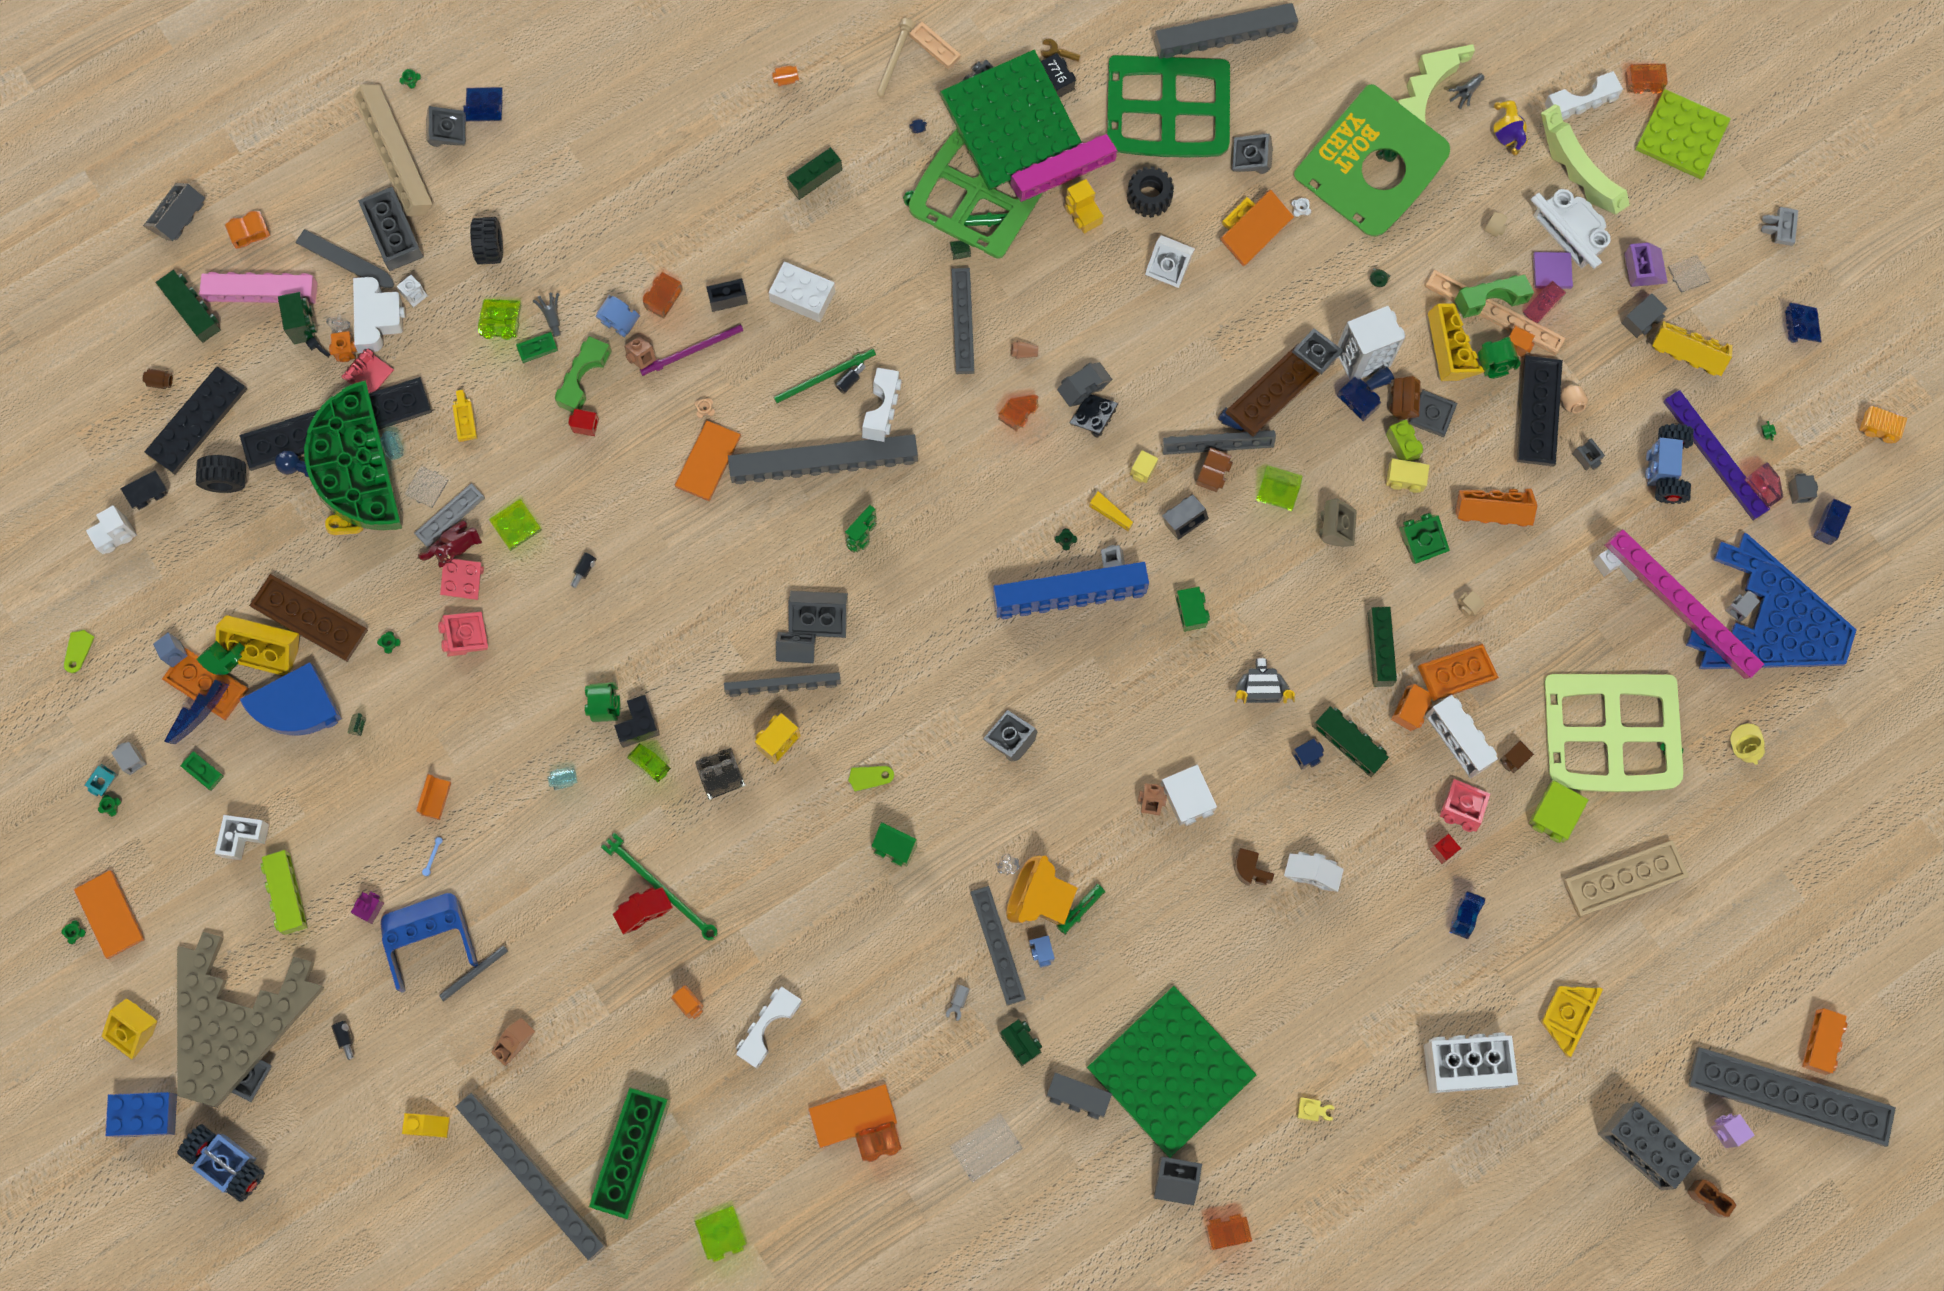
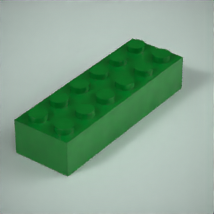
M629 1087L589 1208L631 1220L671 1102L670 1100Z

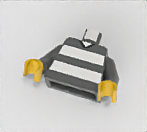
M1265 658L1256 659V669H1249L1246 674L1242 675L1236 685L1234 700L1236 703L1238 699H1242L1243 704L1280 703L1282 696L1284 704L1287 703V699H1292L1295 702L1294 691L1290 690L1282 675L1277 673L1276 669H1267V659Z

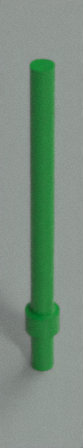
M871 349L862 354L858 353L852 356V359L775 396L774 400L776 403H779L855 365L859 366L865 360L875 356L876 352L874 349Z

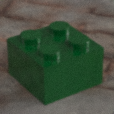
M300 292L278 296L283 330L292 343L295 345L304 343L310 338L316 339L317 326L312 321L314 310L312 305H309L307 298H304Z

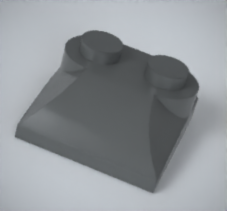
M429 106L426 116L427 142L434 147H439L442 144L465 146V111Z
M1270 133L1234 138L1233 172L1256 171L1259 174H1264L1271 169L1273 145Z
M1314 328L1292 351V353L1321 375L1335 363L1336 359L1343 352L1340 347Z
M1007 710L983 740L1005 755L1009 761H1017L1035 742L1038 731Z
M260 1060L232 1093L252 1103L272 1065Z

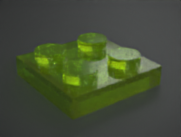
M521 499L489 519L510 551L542 531Z

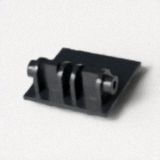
M1090 394L1081 403L1070 424L1092 431V435L1098 438L1102 436L1104 427L1108 426L1107 422L1111 421L1110 418L1113 413H1116L1118 403Z

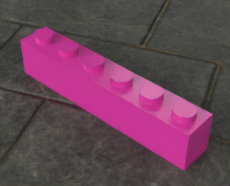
M1107 134L1097 136L1087 143H1081L1071 150H1065L1055 157H1049L1039 164H1033L1023 171L1015 172L1011 176L1010 186L1019 200L1023 202L1115 161L1117 149Z

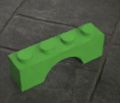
M1514 275L1508 279H1498L1487 284L1481 283L1475 287H1464L1459 291L1454 301L1462 317L1467 318L1479 315L1486 305L1487 299H1502L1513 307L1528 303L1534 291L1526 275Z
M590 336L587 341L582 343L579 356L574 358L570 373L565 375L562 388H559L555 394L557 405L572 413L574 409L581 410L586 401L585 394L580 389L582 376L590 369L603 368L612 352L608 344Z

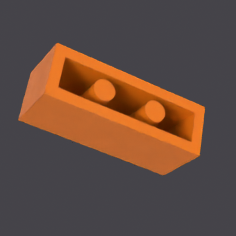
M1825 1008L1816 1010L1802 1065L1803 1068L1824 1075L1833 1074L1838 1066L1837 1054L1841 1051L1843 1045L1841 1041L1842 1034L1847 1029L1846 1015Z

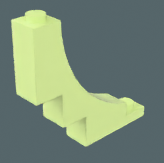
M1473 44L1421 55L1418 62L1421 75L1410 77L1407 84L1410 98L1398 100V103L1425 123V110L1429 96L1445 78L1457 72L1460 62L1465 63L1472 59L1475 52Z
M1554 104L1542 112L1541 117L1551 158L1566 165L1569 180L1584 187L1587 201L1615 215L1628 207L1630 203L1627 190L1607 178L1590 160L1576 139L1570 124L1563 122L1560 106Z

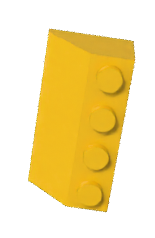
M228 615L216 625L215 642L218 641L227 652L239 642L245 647L240 653L242 657L237 661L239 665L282 676L291 672L299 650V633Z

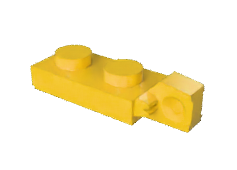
M463 390L456 391L457 401L453 402L452 405L457 439L459 442L478 439L471 400L466 399V394Z

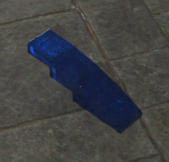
M215 679L207 695L199 693L191 708L182 707L164 742L177 744L190 734L218 704L229 684Z

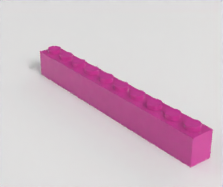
M1623 529L1618 531L1604 545L1744 679L1752 678L1762 668L1764 663Z

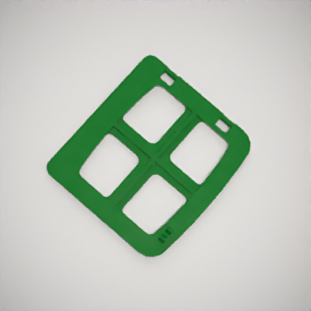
M1113 55L1110 57L1107 135L1118 153L1191 158L1218 157L1227 152L1230 144V63L1227 60L1164 57L1159 59V57L1129 55ZM1113 74H1119V81H1113ZM1133 75H1162V99L1159 101L1123 99V78ZM1176 76L1200 77L1214 80L1215 102L1178 101L1176 99ZM1142 113L1160 115L1162 117V140L1158 142L1123 137L1122 114ZM1178 115L1213 116L1215 118V139L1207 142H1177L1175 140L1176 117ZM1112 122L1118 123V130H1112Z

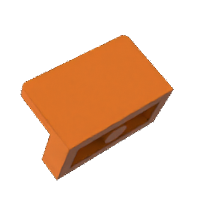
M428 774L416 812L421 816L440 820L451 782Z

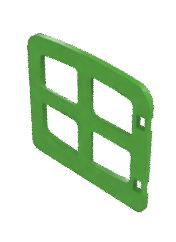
M956 129L922 176L909 201V211L916 219L934 226V228L972 247H976L994 258H1002L1043 193L1021 202L1019 198L1014 199L996 189L989 191L981 174L976 178H972L951 168L948 164L965 144L958 129ZM940 178H944L967 191L965 198L952 218H948L926 206L927 200ZM981 199H986L1009 211L991 236H984L964 226L966 220ZM929 214L938 218V220L934 222L929 219ZM979 239L988 243L987 247L978 244Z

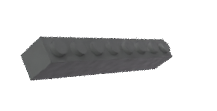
M1293 3L1156 30L1154 43L1159 59L1164 57L1171 58L1174 55H1187L1194 51H1205L1213 47L1221 48L1228 44H1239L1247 40L1255 41L1262 37H1273L1281 33L1289 34L1296 30L1298 18Z

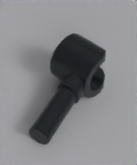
M310 338L305 342L311 351L317 348L326 357L329 358L331 356L315 338Z

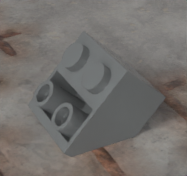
M1160 1157L1153 1199L1194 1206L1200 1183L1202 1164Z

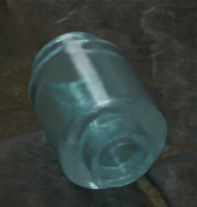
M393 431L384 432L380 440L385 455L389 457V460L401 458L404 455V448L398 433Z
M567 767L551 771V776H547L550 788L553 787L554 790L571 787L573 784L578 783L574 768L570 769Z

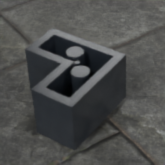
M646 695L627 700L632 719L614 725L619 742L623 748L660 735Z

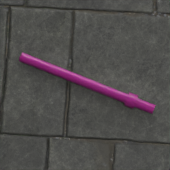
M741 324L664 359H657L653 364L648 365L642 370L639 369L640 373L644 376L655 370L658 372L666 365L744 330Z

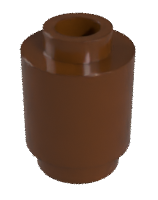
M148 368L143 373L142 380L146 387L166 389L172 386L173 374L165 370Z

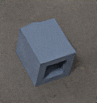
M169 632L153 644L159 658L172 668L188 656L181 641Z

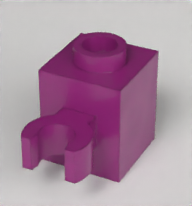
M371 891L369 894L362 892L350 913L373 924L384 903L379 900V895Z

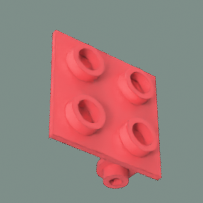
M367 349L366 351L363 350V353L359 355L341 377L351 385L366 380L368 391L372 393L379 389L394 369L374 356L371 350Z
M453 558L451 562L446 563L442 569L440 595L478 600L480 574H483L484 567L481 566L482 562Z

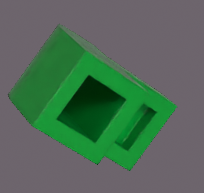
M216 641L204 650L196 660L207 671L216 675H226L238 664L237 661L242 657L240 653L245 647L239 642L227 652Z

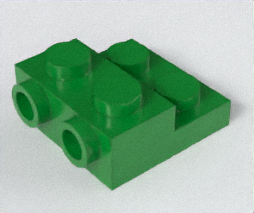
M871 505L845 531L846 546L853 553H858L869 545V532L877 525L876 509Z
M1426 513L1420 516L1421 520H1407L1403 522L1404 526L1399 527L1404 544L1408 546L1414 564L1450 551L1439 515Z

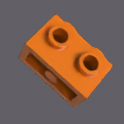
M1416 684L1407 686L1391 720L1409 731L1420 728L1425 721V718H1423L1425 713L1432 706L1430 693Z

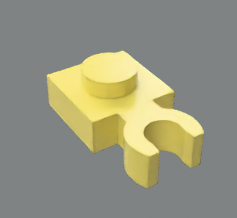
M1301 1097L1297 1118L1318 1121L1319 1116H1321L1324 1120L1331 1121L1333 1117H1328L1326 1110H1334V1106L1326 1105L1320 1107L1321 1101Z

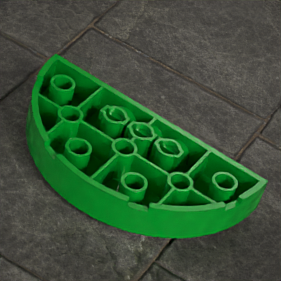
M366 380L345 387L334 397L331 396L312 419L307 431L304 447L307 473L321 501L343 520L371 530L402 529Z

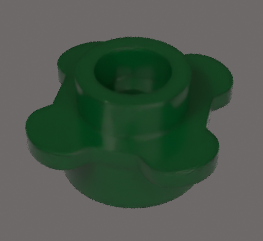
M1065 528L1059 536L1055 537V542L1059 543L1062 549L1067 551L1073 543L1077 542V537L1069 529Z

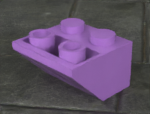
M1649 242L1630 244L1624 253L1630 286L1667 284L1661 248Z

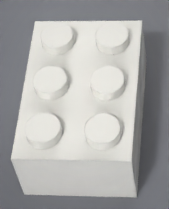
M784 262L768 293L770 302L821 322L835 294V283Z

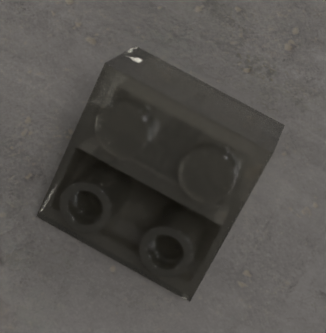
M731 748L721 750L717 754L703 757L695 762L709 800L745 786Z

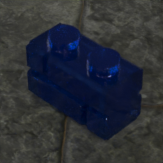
M1356 377L1342 387L1337 395L1363 422L1382 403L1378 394L1375 392L1371 393L1367 389L1366 383L1362 379L1358 380Z
M1833 499L1828 503L1813 537L1828 545L1833 544L1839 538L1840 531L1845 524L1851 506L1837 499Z

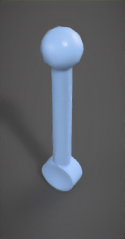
M441 837L435 839L436 844L427 867L422 870L424 876L431 874L430 867L439 844L443 842Z

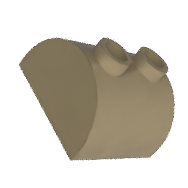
M1338 498L1326 501L1324 511L1321 512L1323 528L1319 531L1322 541L1333 546H1354L1357 510Z

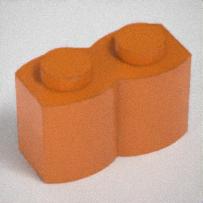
M251 211L243 218H233L225 224L232 244L236 249L270 236L260 211Z
M687 985L671 996L673 1002L688 1019H696L704 1012L702 1010L704 1005Z

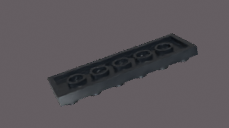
M1534 356L1524 357L1517 462L1552 467L1556 465L1563 360Z
M216 366L144 453L176 475L246 392L247 387Z

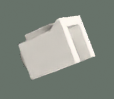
M412 275L397 285L401 295L413 308L428 296L420 283Z

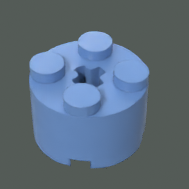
M609 295L595 317L609 329L610 327L614 328L617 334L625 338L640 315L635 310L630 312L631 309L628 308L627 304Z

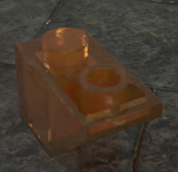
M1029 395L1010 398L999 412L998 420L1017 432L1020 427L1023 428L1028 422L1027 417L1030 413L1034 414L1038 409L1039 396Z

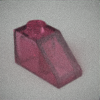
M1552 280L1524 310L1523 314L1538 324L1561 302L1566 292Z
M1768 462L1744 479L1768 508L1784 497L1780 476Z

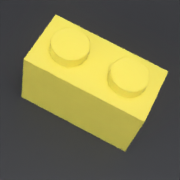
M1392 458L1388 467L1386 486H1391L1392 489L1396 490L1402 488L1409 489V491L1414 493L1423 492L1427 486L1430 465Z

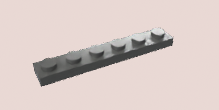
M970 268L952 269L956 374H974Z
M1275 430L1259 431L1254 437L1247 432L1188 435L1182 437L1170 436L1163 438L1162 453L1163 455L1209 452L1210 448L1219 451L1274 448L1276 433Z
M840 672L726 682L724 683V691L730 697H737L741 693L758 695L762 691L778 693L779 690L787 689V691L793 692L798 691L799 688L814 690L818 686L835 688L841 684Z
M987 886L971 891L970 894L1006 1005L1009 1006L1026 1000L990 887Z

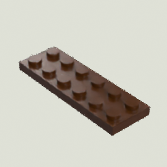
M1297 345L1225 412L1252 437L1320 375V373L1292 353Z
M272 574L268 576L249 605L252 609L289 630L299 633L303 638L348 662L368 631L364 626Z

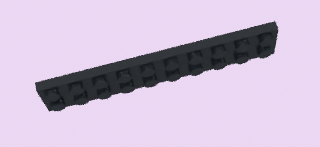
M421 377L369 393L378 430L432 413ZM318 410L239 435L250 471L275 464L277 455L283 451H292L297 456L303 455L307 431Z

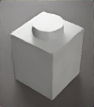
M130 742L118 745L116 750L111 752L123 772L129 775L146 765L136 746Z

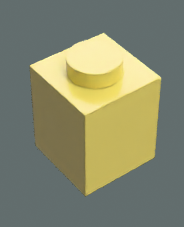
M1142 450L1131 469L1130 475L1138 482L1147 483L1157 466L1158 458Z

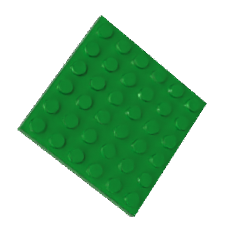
M1035 49L941 90L939 93L989 191L1011 181V176L1015 172L1023 171L1033 164H1039L1049 157H1055L1063 151L1071 150L1082 143Z
M1175 986L1165 993L1087 1067L1092 1075L1109 1093H1112L1113 1098L1168 1158H1171L1257 1076Z

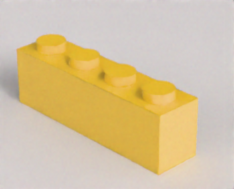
M1447 303L1434 306L1428 312V318L1441 381H1459L1484 373L1483 367L1479 366L1477 362L1478 356L1476 352L1472 350L1469 344L1471 340L1462 328L1463 322L1455 304Z
M1664 321L1652 344L1656 351L1671 354L1674 359L1679 361L1685 360L1692 367H1701L1713 376L1723 375L1732 358L1733 345L1727 343L1723 346L1719 344V340L1713 338L1705 340L1699 333L1692 332L1688 334L1686 329Z

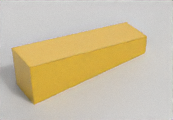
M1097 491L1090 501L1089 507L1129 531L1133 521Z

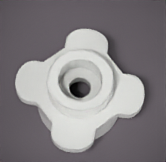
M1300 198L1292 201L1291 205L1294 207V216L1310 215L1311 209H1309L1308 199Z

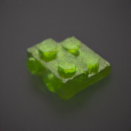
M484 299L478 321L479 335L486 339L501 337L505 340H510L512 337L517 338L520 325L521 301Z
M733 1205L694 1221L707 1260L712 1259L713 1263L724 1259V1254L732 1251L734 1255L744 1251L743 1246L748 1245Z

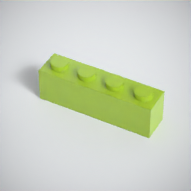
M283 850L261 857L263 862L260 864L261 870L264 875L266 874L267 879L265 888L271 896L269 905L276 917L274 920L275 929L279 933L287 935L308 928L290 853Z

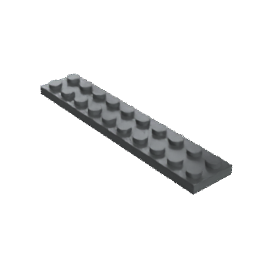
M1701 1047L1696 1048L1688 1087L1880 1146L1888 1147L1896 1107Z

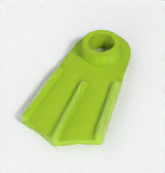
M85 630L70 633L64 661V669L69 673H76L81 669L95 638ZM72 663H76L74 668H71Z
M888 766L851 768L848 781L856 792L892 782L894 772ZM884 772L889 773L887 779L882 778Z

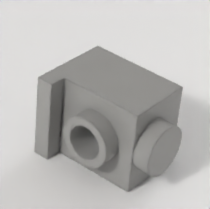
M1111 545L1101 550L1104 568L1125 565L1123 550L1119 545Z
M1747 591L1743 596L1739 594L1725 611L1741 622L1760 601L1754 593Z

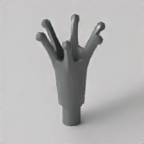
M1479 74L1463 86H1457L1454 89L1450 88L1449 92L1459 90L1456 96L1450 98V102L1461 96L1463 99L1458 108L1462 109L1466 99L1467 107L1470 106V99L1484 80V75Z
M550 292V305L547 306L541 296L537 298L542 306L535 299L533 303L541 309L549 328L552 329L553 336L557 337L561 335L557 313V302L560 294L556 293L554 298L552 297L553 293Z

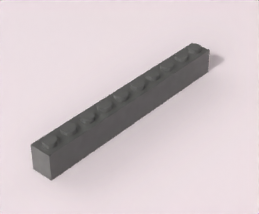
M913 434L886 437L884 442L869 439L729 455L728 461L731 482L745 484L746 481L763 482L765 479L772 478L773 480H781L789 476L799 478L806 474L811 476H817L824 472L835 474L841 470L852 472L859 470V468L894 467L896 464L902 463L904 465H912L918 462L916 436Z
M470 1093L455 1106L588 1261L593 1260L607 1247L605 1242L476 1094Z

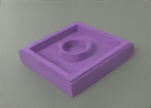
M1534 252L1535 288L1572 289L1571 253Z

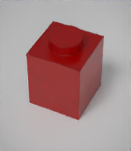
M574 409L573 415L569 417L568 424L573 433L595 437L599 418L597 413Z
M1447 834L1429 850L1443 864L1462 848L1450 834Z

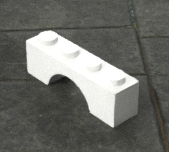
M1614 71L1597 77L1591 94L1575 96L1564 89L1550 94L1545 102V106L1547 109L1554 104L1560 106L1562 118L1566 120L1573 114L1579 115L1587 109L1598 108L1608 101L1609 103L1616 101L1623 88Z
M877 368L873 394L880 397L883 404L874 411L866 412L862 427V438L884 442L886 435H890L891 424H889V421L893 420L895 409L892 408L893 405H897L898 394L896 392L897 390L900 391L902 379H899V371Z
M782 986L771 995L770 999L772 1001L769 1006L762 1008L759 1013L761 1018L757 1023L753 1022L747 1031L749 1035L746 1040L742 1039L736 1047L738 1051L736 1055L756 1069L759 1068L769 1053L763 1040L764 1031L768 1024L778 1018H792L802 1004L800 998Z

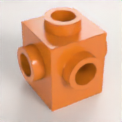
M346 331L331 334L330 354L340 362L356 359L355 352L358 351L351 333Z

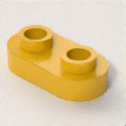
M331 515L325 520L326 531L331 535L357 534L364 529L359 526L352 527L353 524L337 515Z

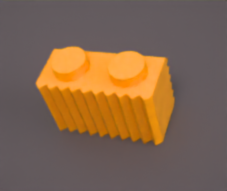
M1870 406L1865 411L1859 430L1865 432L1866 436L1882 438L1885 443L1889 444L1896 443L1902 438L1907 421L1906 417L1874 406Z

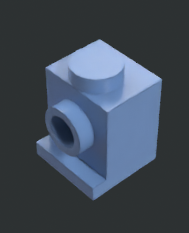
M1049 936L1029 940V946H1034V949H1031L1033 960L1038 961L1040 968L1050 966L1055 958Z

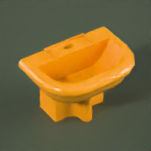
M1047 856L1031 857L1022 867L1010 895L1006 909L1007 920L1012 923H1024L1025 921H1035L1038 917H1041L1056 925H1064L1078 887L1056 878L1055 867L1048 861Z

